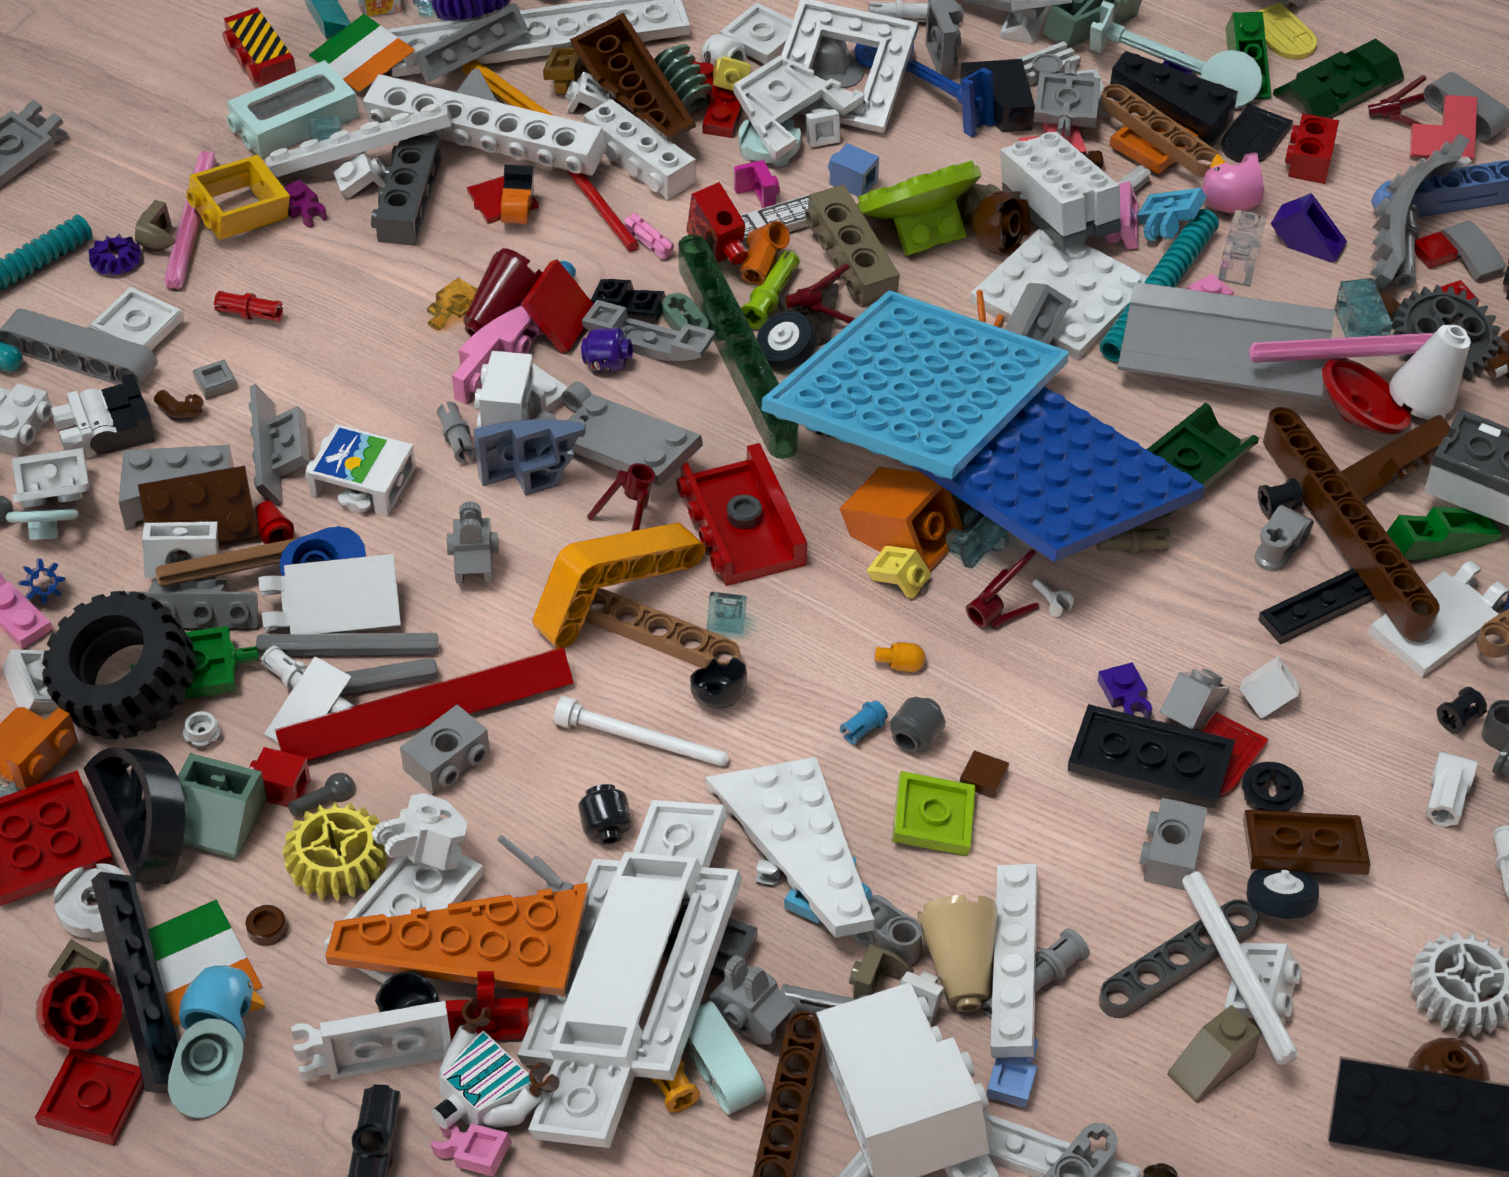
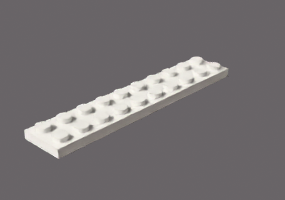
M591 0L520 10L529 31L474 60L479 61L481 64L550 55L552 48L573 47L570 39L623 12L642 42L690 35V23L682 0ZM488 15L387 30L414 48L415 51L411 53L413 54ZM404 60L391 68L393 77L421 73L417 64L407 67Z

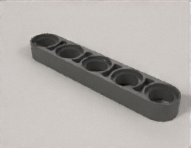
M1234 899L1220 907L1239 943L1253 934L1258 914L1257 910L1248 901ZM1233 913H1240L1248 918L1249 923L1245 926H1237L1230 922L1228 916ZM1202 920L1197 921L1108 978L1102 984L1100 990L1099 1007L1101 1010L1113 1018L1129 1016L1218 958L1220 954L1216 946L1206 945L1198 938L1199 934L1208 932ZM1174 951L1183 952L1190 961L1184 965L1174 964L1170 961L1168 955ZM1142 971H1151L1158 976L1159 981L1148 985L1141 982L1137 975ZM1111 991H1121L1127 995L1129 1000L1124 1004L1117 1005L1109 1001L1107 994Z

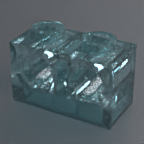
M1373 278L1341 281L1334 310L1345 337L1390 335L1392 322Z

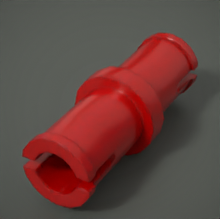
M219 290L214 298V305H220L214 307L215 311L239 314L243 319L251 320L253 317L279 322L283 315L282 301L257 298L252 293L238 295Z

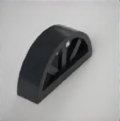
M111 747L98 752L91 758L83 770L130 875L138 883L168 884L179 861L185 833L184 797L179 778L173 766L164 756L151 750ZM130 766H132V768H131V778H130V775H129V773H128V771H127V768L130 767Z

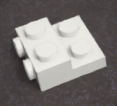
M18 383L12 391L0 388L1 453L20 457L25 448L31 445L37 431L44 422L49 420L52 414V404L50 403L47 391Z

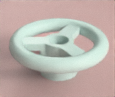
M76 509L12 511L6 514V520L11 523L28 522L30 540L58 538L57 521L76 519L79 513Z

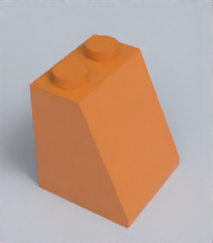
M879 466L839 508L851 537L878 552H881L885 546L916 549L930 571L960 540V536L965 534L963 533L964 527L951 492L923 473Z

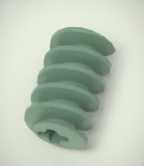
M681 44L662 51L654 60L688 113L692 114L700 111L708 104L709 98L707 96L712 92V86L704 84L707 77L704 74H699L701 71L700 65L693 64L696 58L693 54H688L690 47L687 44Z

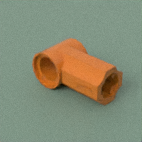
M773 221L749 232L747 236L748 257L743 261L740 268V277L747 283L761 286L772 270L779 251L788 246L790 235L787 227L782 222Z

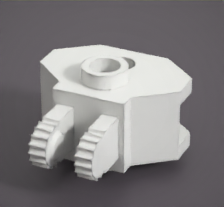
M421 793L411 795L408 808L401 809L399 818L390 819L387 822L383 821L373 828L372 837L377 844L384 845V850L389 857L396 859L398 857H408L413 864L423 863L445 871L458 867L462 848L457 843L464 841L468 822L448 801ZM440 815H445L449 818H442Z

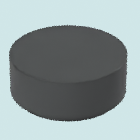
M738 495L728 502L727 520L732 526L739 529H750L760 523L762 519V505L757 498L751 495Z

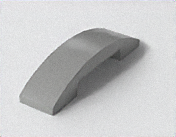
M596 300L582 319V326L589 331L600 328H619L624 332L626 339L632 341L633 353L665 361H688L701 358L716 337L715 331L686 323L680 331L628 318L626 307Z

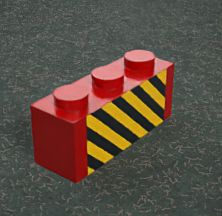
M258 7L224 18L226 31L222 32L224 42L228 49L232 48L234 50L239 65L246 67L247 74L252 83H257L259 87H262L296 73L294 57Z

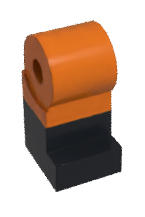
M505 164L501 200V223L528 224L534 193L533 166Z

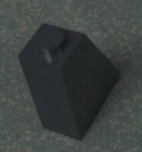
M1022 59L961 63L960 85L963 78L982 68L992 71L995 126L1001 132L1032 130L1035 105Z

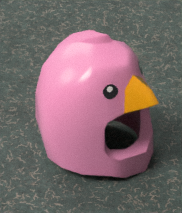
M1218 153L1216 154L1210 169L1205 173L1202 187L1207 196L1205 202L1210 208L1221 212L1240 213L1250 211L1261 205L1264 186L1257 153L1245 154L1242 162L1235 165L1226 163Z

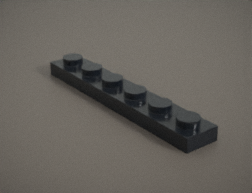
M99 872L91 882L146 1092L168 1093V1078L178 1041L134 877L131 875Z

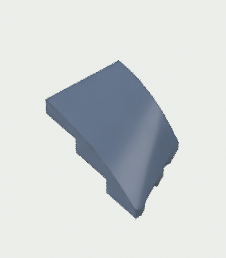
M531 419L504 422L474 429L478 477L482 485L486 486L516 477L525 496L558 486L564 475L565 467L574 456L572 448L579 436L583 437L586 433L585 427L582 423L567 420Z

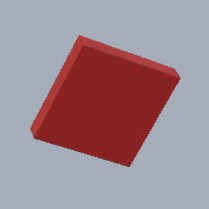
M556 259L549 262L522 301L521 306L560 353H564L570 350L584 329L582 319L593 306V302L560 261Z
M70 1050L35 1116L37 1125L114 1146L144 1087L140 1067L82 1050Z

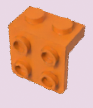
M18 707L0 723V777L21 790L34 786L78 742L70 713L58 707L47 719H44L25 707Z

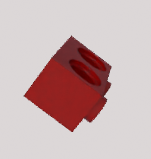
M1302 113L1300 125H1293L1289 143L1295 144V146L1288 145L1285 163L1290 164L1288 177L1326 183L1340 120Z

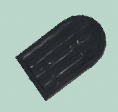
M1248 104L1225 132L1221 141L1222 152L1231 160L1239 163L1242 162L1245 154L1257 153L1258 162H1261L1272 153L1293 125V120Z

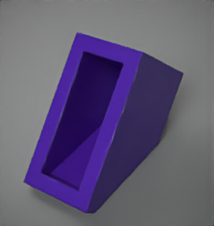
M1312 193L1282 204L1271 222L1276 234L1281 237L1288 248L1331 263L1338 259L1347 243L1345 237Z

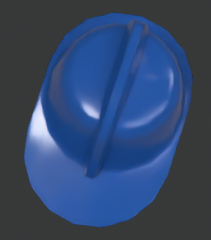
M341 526L325 528L299 537L290 542L282 552L279 562L281 575L285 576L284 565L366 557L365 544L357 533Z

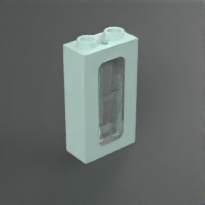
M324 60L227 101L229 115L226 116V120L233 133L237 132L242 137L247 149H252L263 159L270 156V153L275 150L291 147L358 118L359 114L356 93Z

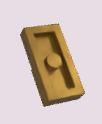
M573 47L552 48L544 66V80H554L556 94H566L571 83L570 79H575L582 64Z

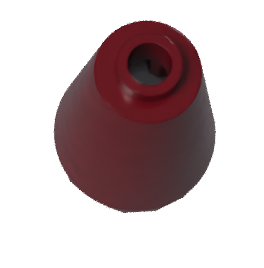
M502 248L499 252L497 251L492 256L463 318L465 331L468 335L472 337L497 317L521 306L522 301L542 274L540 269L534 273L527 266L530 260L514 250Z

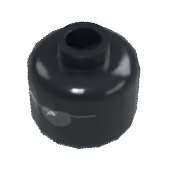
M601 784L589 788L578 804L585 835L592 839H599L600 844H613L620 841L622 834L627 832L632 825L631 812L625 792L616 789L615 785Z

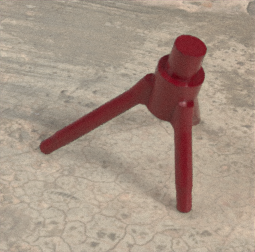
M1420 76L1398 93L1388 97V99H1382L1380 103L1368 105L1369 117L1382 115V118L1390 117L1391 120L1399 121L1409 126H1412V124H1422L1401 115V106L1424 100V93L1404 99L1401 98L1424 82L1426 76Z
M844 264L819 282L809 287L798 289L795 294L786 295L785 302L787 308L798 306L801 309L810 308L812 311L824 313L850 324L855 318L822 305L821 290L840 279V275L849 269V265Z

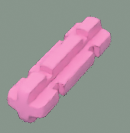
M632 213L630 217L625 218V226L630 233L635 235L638 240L654 251L661 259H667L674 254V244L648 222L644 221L637 213Z

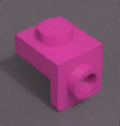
M764 160L734 167V190L737 194L754 191L762 208L776 205V195L780 193L779 182L776 176L771 175Z

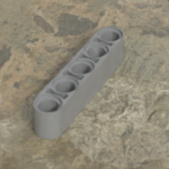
M16 309L0 329V342L17 347L23 356L116 385L121 384L120 377L134 374L140 387L158 364L156 355L143 345L26 309Z

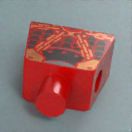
M715 183L692 193L686 229L688 235L712 262L717 263L728 258L732 265L742 263L748 257V252L742 245L746 227L745 222L721 183Z

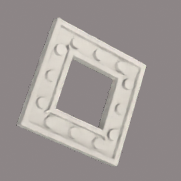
M800 0L781 56L811 69L822 36L878 48L863 92L865 94L863 104L845 116L839 113V121L843 125L885 133L919 29L918 22L815 0ZM820 98L796 114L806 116V114L811 113V110L821 108L832 110L834 108Z

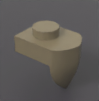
M154 200L148 209L141 214L135 227V241L140 246L151 249H165L175 243V239L168 234L172 224L166 202Z
M71 939L48 973V977L52 979L57 974L76 967L93 968L110 978L111 966L107 958L98 955Z
M870 944L863 961H856L850 974L849 984L854 985L853 998L858 999L859 995L863 996V994H874L881 975L903 977L907 971L913 973L914 970L903 958L893 951Z

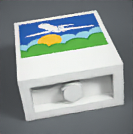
M336 424L329 437L326 436L323 439L320 452L315 460H311L307 466L305 477L309 481L311 496L318 497L326 482L372 494L375 513L388 517L416 468L413 444Z

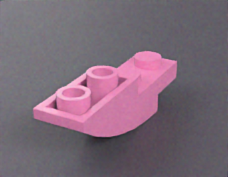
M522 306L506 312L485 325L459 349L460 367L452 375L454 400L467 404L476 393V389H482L481 370L483 364L489 363L491 351L527 354L534 340L544 333Z

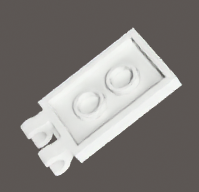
M394 554L284 565L285 576L258 577L262 596L281 594L283 612L262 613L265 631L290 629V634H344L401 627Z
M1470 560L1459 569L1454 577H1451L1444 571L1426 584L1440 605L1430 639L1424 642H1415L1405 638L1387 613L1370 625L1368 634L1423 678L1479 636L1481 627L1499 615L1496 611L1505 605V601L1501 598L1509 592V589L1500 582H1495L1484 595H1481L1473 587L1478 583L1474 576L1480 573L1482 568Z
M445 1001L320 1023L321 1030H317L306 1023H299L291 1027L293 1040L308 1039L304 1044L293 1045L296 1059H298V1062L305 1060L313 1061L310 1065L298 1067L300 1079L303 1081L313 1080L318 1076L330 1074L331 1080L441 1061L444 1059L447 1048L451 1043Z

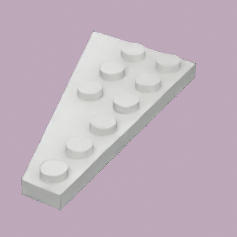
M816 757L705 777L706 789L712 795L719 797L723 802L726 812L731 817L735 816L744 826V833L776 868L779 867L784 872L789 885L795 891L799 890L809 901V908L835 938L874 930L873 914Z

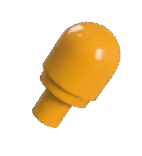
M897 642L892 643L891 648L875 647L874 661L889 663V668L895 669V671L916 672L924 666L926 655L923 648L918 644Z

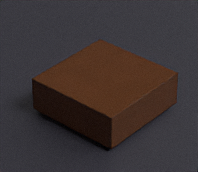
M974 750L960 777V782L975 785V792L995 799L1009 770V762Z

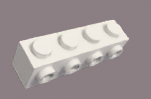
M612 99L583 115V123L602 127L607 145L604 154L608 159L619 164L631 176L641 180L652 191L657 192L665 199L673 198L696 183L695 158L670 140L665 139L657 131Z

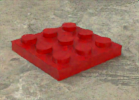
M78 770L0 797V906L57 886L69 872L82 866L85 871L97 868L96 864L114 865L111 852Z

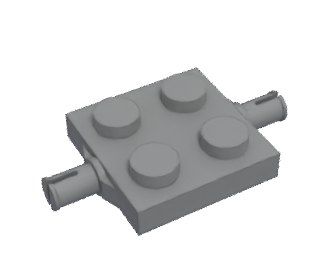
M1071 60L1065 62L1064 73L1039 72L1033 122L1058 124L1057 133L1062 136V132L1065 130L1064 138L1070 136L1071 126L1096 128L1101 78L1085 77L1076 74L1078 64L1074 60L1072 68H1070Z

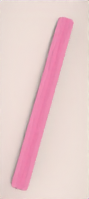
M201 151L197 158L194 173L214 168L216 165L215 153L212 151ZM187 198L164 277L165 286L168 289L174 288L179 290L183 286L201 220V215L195 208L189 205Z
M1433 333L1254 342L1249 347L1248 353L1253 363L1415 354Z

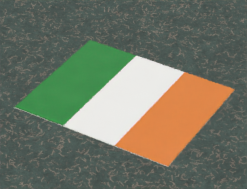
M362 14L311 52L309 56L318 63L325 60L348 85L361 92L374 82L378 74L383 75L402 61L403 58L414 52L415 49L367 15Z
M217 899L148 929L174 1027L181 1024L179 1019L180 1003L188 985L207 967L227 965L241 969L252 981L254 991L263 987Z

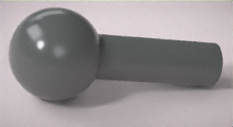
M335 773L327 779L324 787L289 802V811L293 816H298L330 800L336 802L346 801L355 792L354 780L348 774Z

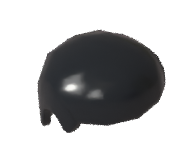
M731 658L728 665H721L716 659H712L705 668L697 669L690 676V689L694 699L707 707L727 708L733 706L744 695L746 690L747 669L746 665L738 658Z
M414 971L398 972L387 979L378 991L375 1002L379 1012L440 1002L435 988L426 977Z

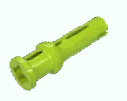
M787 251L782 252L764 283L753 289L750 294L749 303L744 304L740 309L739 317L747 327L760 329L768 320V314L775 311L779 304L778 295L800 264L799 257L794 252L790 251L789 255Z

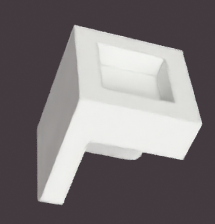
M1279 656L1243 678L1240 685V691L1260 718H1264L1297 697L1300 689V684Z

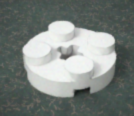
M105 863L96 864L97 868L85 871L83 866L74 869L59 882L54 893L55 911L60 925L75 936L90 938L96 942L106 940L98 905L89 906L86 901L89 897L96 899L91 880L99 872L127 875L118 867Z

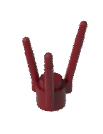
M642 463L630 465L627 472L620 470L614 483L595 504L587 518L589 520L594 519L620 486H623L624 494L629 499L637 501L631 531L640 530L643 511L648 506L650 491L655 480L654 470Z
M1031 549L1009 571L1003 569L978 597L966 605V613L976 626L985 628L990 624L993 629H997L1003 623L1039 608L1038 603H1032L1001 615L1004 603L997 594L1035 556V550Z

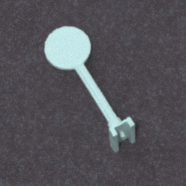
M1103 0L1100 22L1096 23L1093 21L1091 25V51L1101 54L1108 40L1116 44L1120 42L1197 73L1203 79L1238 91L1235 109L1243 108L1250 104L1259 94L1262 83L1261 70L1254 58L1246 53L1235 50L1223 51L1211 57L1207 62H1204L1125 30L1124 26L1114 23L1115 5Z

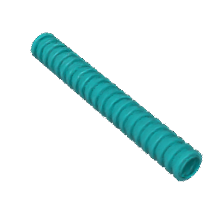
M1200 209L1197 216L1187 222L1144 283L1176 288L1219 228L1217 216L1210 210ZM1130 302L1099 345L1103 356L1113 362H1119Z
M76 214L72 217V220L64 221V225L59 224L55 227V230H48L47 235L43 233L38 239H32L30 244L25 243L22 245V249L17 248L13 250V254L8 253L4 259L0 258V289L5 290L8 288V284L13 285L17 283V279H24L25 274L31 275L34 273V270L38 271L41 269L42 264L46 266L51 263V260L59 259V255L64 256L68 250L73 251L76 249V246L83 245L84 241L92 240V229L88 222L82 216Z

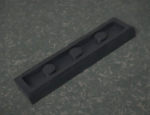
M1353 568L1261 611L1258 620L1276 641L1282 644L1376 598Z

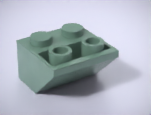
M190 753L178 774L185 804L183 845L237 859L267 800L262 772Z

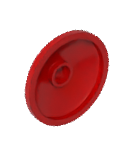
M1331 358L1323 366V385L1332 404L1345 421L1364 430L1384 435L1400 434L1409 426L1411 418L1406 404L1403 403L1401 407L1395 402L1390 394L1389 383L1377 373L1348 358Z

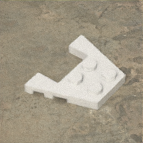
M780 55L734 84L736 98L775 161L796 148L797 138L780 125L782 122L820 98L836 109L842 116H845L863 104L865 95L856 89L852 93L841 88V83L832 78L828 81L814 75V70Z

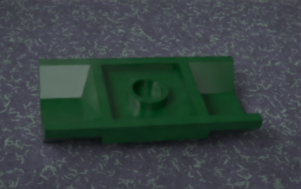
M1375 38L1345 54L1340 51L1297 73L1296 79L1274 89L1273 95L1277 98L1288 92L1305 106L1307 114L1331 119L1401 83L1404 80V74L1398 55Z
M1205 402L1146 450L1164 458L1167 463L1178 470L1188 473L1194 480L1204 485V490H1206L1236 465V460L1259 442V438L1255 435L1242 439L1238 438L1219 425L1211 406ZM1169 512V513H1167V514H1165V515H1162V516H1160V517H1158V518H1161V517H1164V516H1168V515H1170L1172 512Z

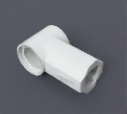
M1442 751L1439 752L1431 779L1433 788L1425 815L1432 820L1433 824L1441 827L1458 825L1465 804L1466 794H1469L1478 761Z

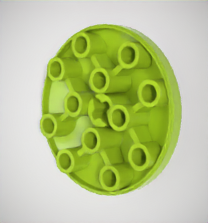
M973 160L958 165L954 164L929 174L925 173L909 178L890 187L879 188L857 197L859 201L857 206L863 216L878 219H894L904 255L908 256L930 249L937 244L940 246L967 237L955 199L969 190L981 178V170L979 166H975Z

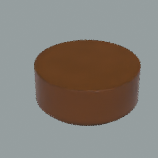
M273 905L256 907L248 914L245 921L249 939L261 946H269L279 942L287 931L284 913Z

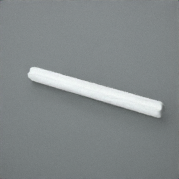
M1194 871L1190 875H1185L1182 880L1184 888L1276 1062L1279 1065H1286L1289 1062L1295 1061L1298 1056L1296 1048L1202 873Z

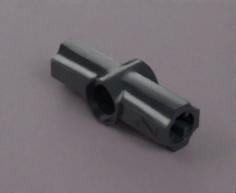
M374 1084L372 1087L364 1089L358 1126L352 1135L353 1152L348 1177H387L388 1170L393 1163L392 1146L401 1101L400 1091L390 1088L389 1085ZM370 1147H380L377 1151L374 1152L365 1151Z

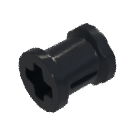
M1291 478L1287 479L1285 484L1273 487L1268 485L1259 486L1258 501L1262 512L1266 516L1274 514L1280 505L1291 507L1292 509H1300L1303 506V492L1297 480Z
M1465 687L1459 691L1458 697L1452 702H1444L1438 706L1436 713L1439 722L1447 731L1458 734L1465 729L1466 723L1471 719L1480 718L1486 714L1487 703L1479 691L1472 687Z

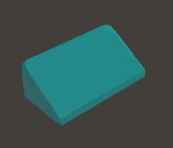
M305 0L306 6L325 38L333 37L351 23L338 0Z

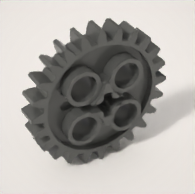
M1436 285L1433 293L1426 286L1423 287L1420 294L1412 291L1409 299L1405 297L1401 305L1398 306L1391 328L1395 330L1393 335L1434 334L1441 326L1451 325L1457 317H1461L1456 325L1462 327L1467 332L1471 341L1462 375L1466 380H1469L1473 373L1480 376L1485 368V361L1497 355L1499 336L1497 335L1501 328L1493 325L1496 319L1495 315H1485L1488 309L1487 305L1481 307L1476 305L1478 297L1468 300L1466 299L1465 290L1456 295L1452 286L1448 288L1447 292H1443L1439 285ZM1406 354L1403 360L1408 361L1414 354Z

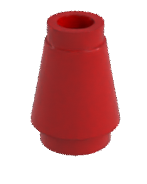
M263 501L257 505L255 513L260 539L264 544L293 539V523L273 502Z

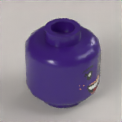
M619 328L593 329L589 332L587 338L582 340V360L594 372H619L625 368L627 359H632V341L626 339L624 332Z

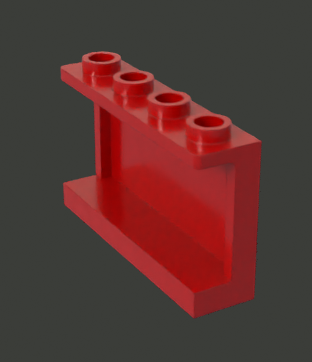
M760 443L747 446V460L697 473H692L688 462L681 466V477L676 478L679 495L681 498L686 497L690 520L692 523H698L700 541L706 548H709L712 569L715 574L720 573L725 586L806 566V538ZM751 495L761 502L762 519L758 525L750 529H739L728 522L727 504L733 497Z

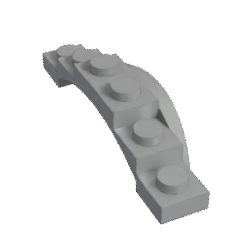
M1458 134L1451 144L1445 141L1439 151L1434 150L1427 160L1422 157L1416 166H1410L1403 176L1398 173L1387 189L1392 193L1389 199L1384 197L1374 213L1378 215V218L1372 228L1379 232L1372 242L1376 248L1370 258L1375 260L1376 263L1370 274L1374 276L1371 283L1380 288L1379 293L1392 281L1406 256L1405 226L1409 206L1416 189L1421 183L1437 174L1443 178L1447 176L1460 160L1470 141L1463 135Z

